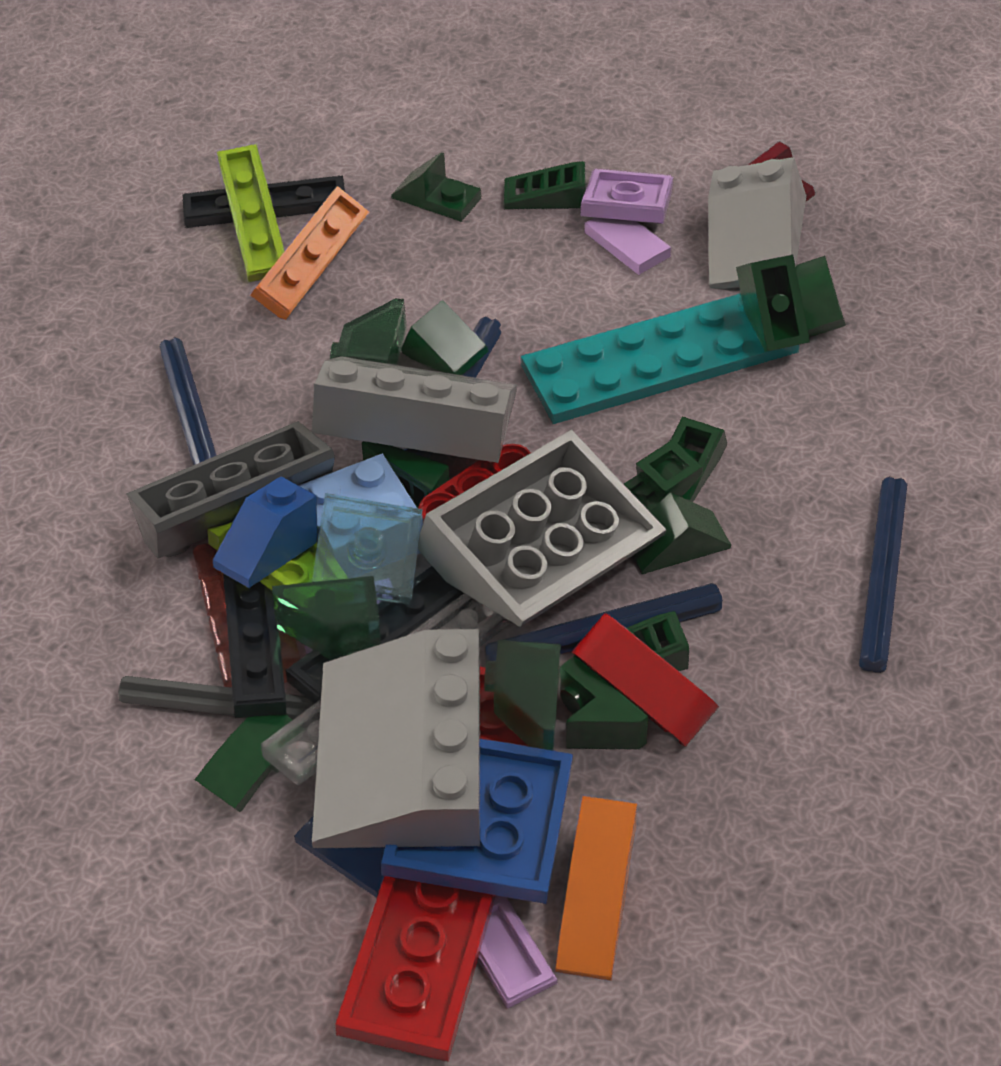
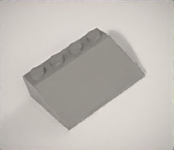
M340 356L325 360L315 381L312 433L499 463L518 384Z
M571 429L427 513L416 548L447 583L519 627H522L664 536L666 529Z
M479 629L423 630L323 663L312 831L313 848L385 847L386 845H397V847L480 846Z

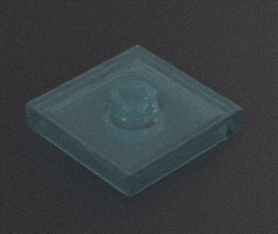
M325 493L310 589L409 605L413 592L422 509Z

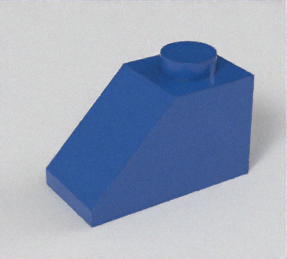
M280 476L246 497L213 558V567L250 588L316 544L317 495Z

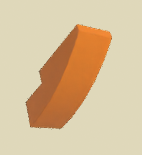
M582 796L565 896L555 972L612 980L636 831L637 803Z

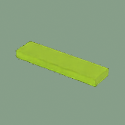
M257 144L217 152L248 282L262 280L285 252Z

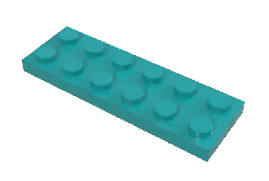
M740 293L522 355L521 367L551 422L557 424L799 353V345L765 352L744 311Z

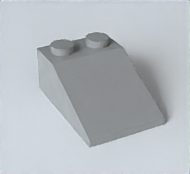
M794 157L780 160L770 159L762 163L739 167L728 166L721 170L713 171L708 195L710 288L728 289L740 287L736 267L748 263L793 254L796 266L806 193Z

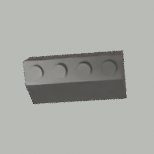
M297 421L126 493L144 543L158 559L163 556L172 557L185 552L191 544L207 538L208 528L233 522L246 497L280 476L296 485H301L332 473L335 455L329 445Z

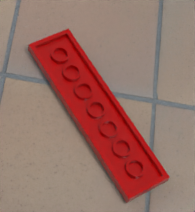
M480 666V739L539 748L554 697L555 681ZM384 876L335 1023L336 1036L449 1062L496 895Z

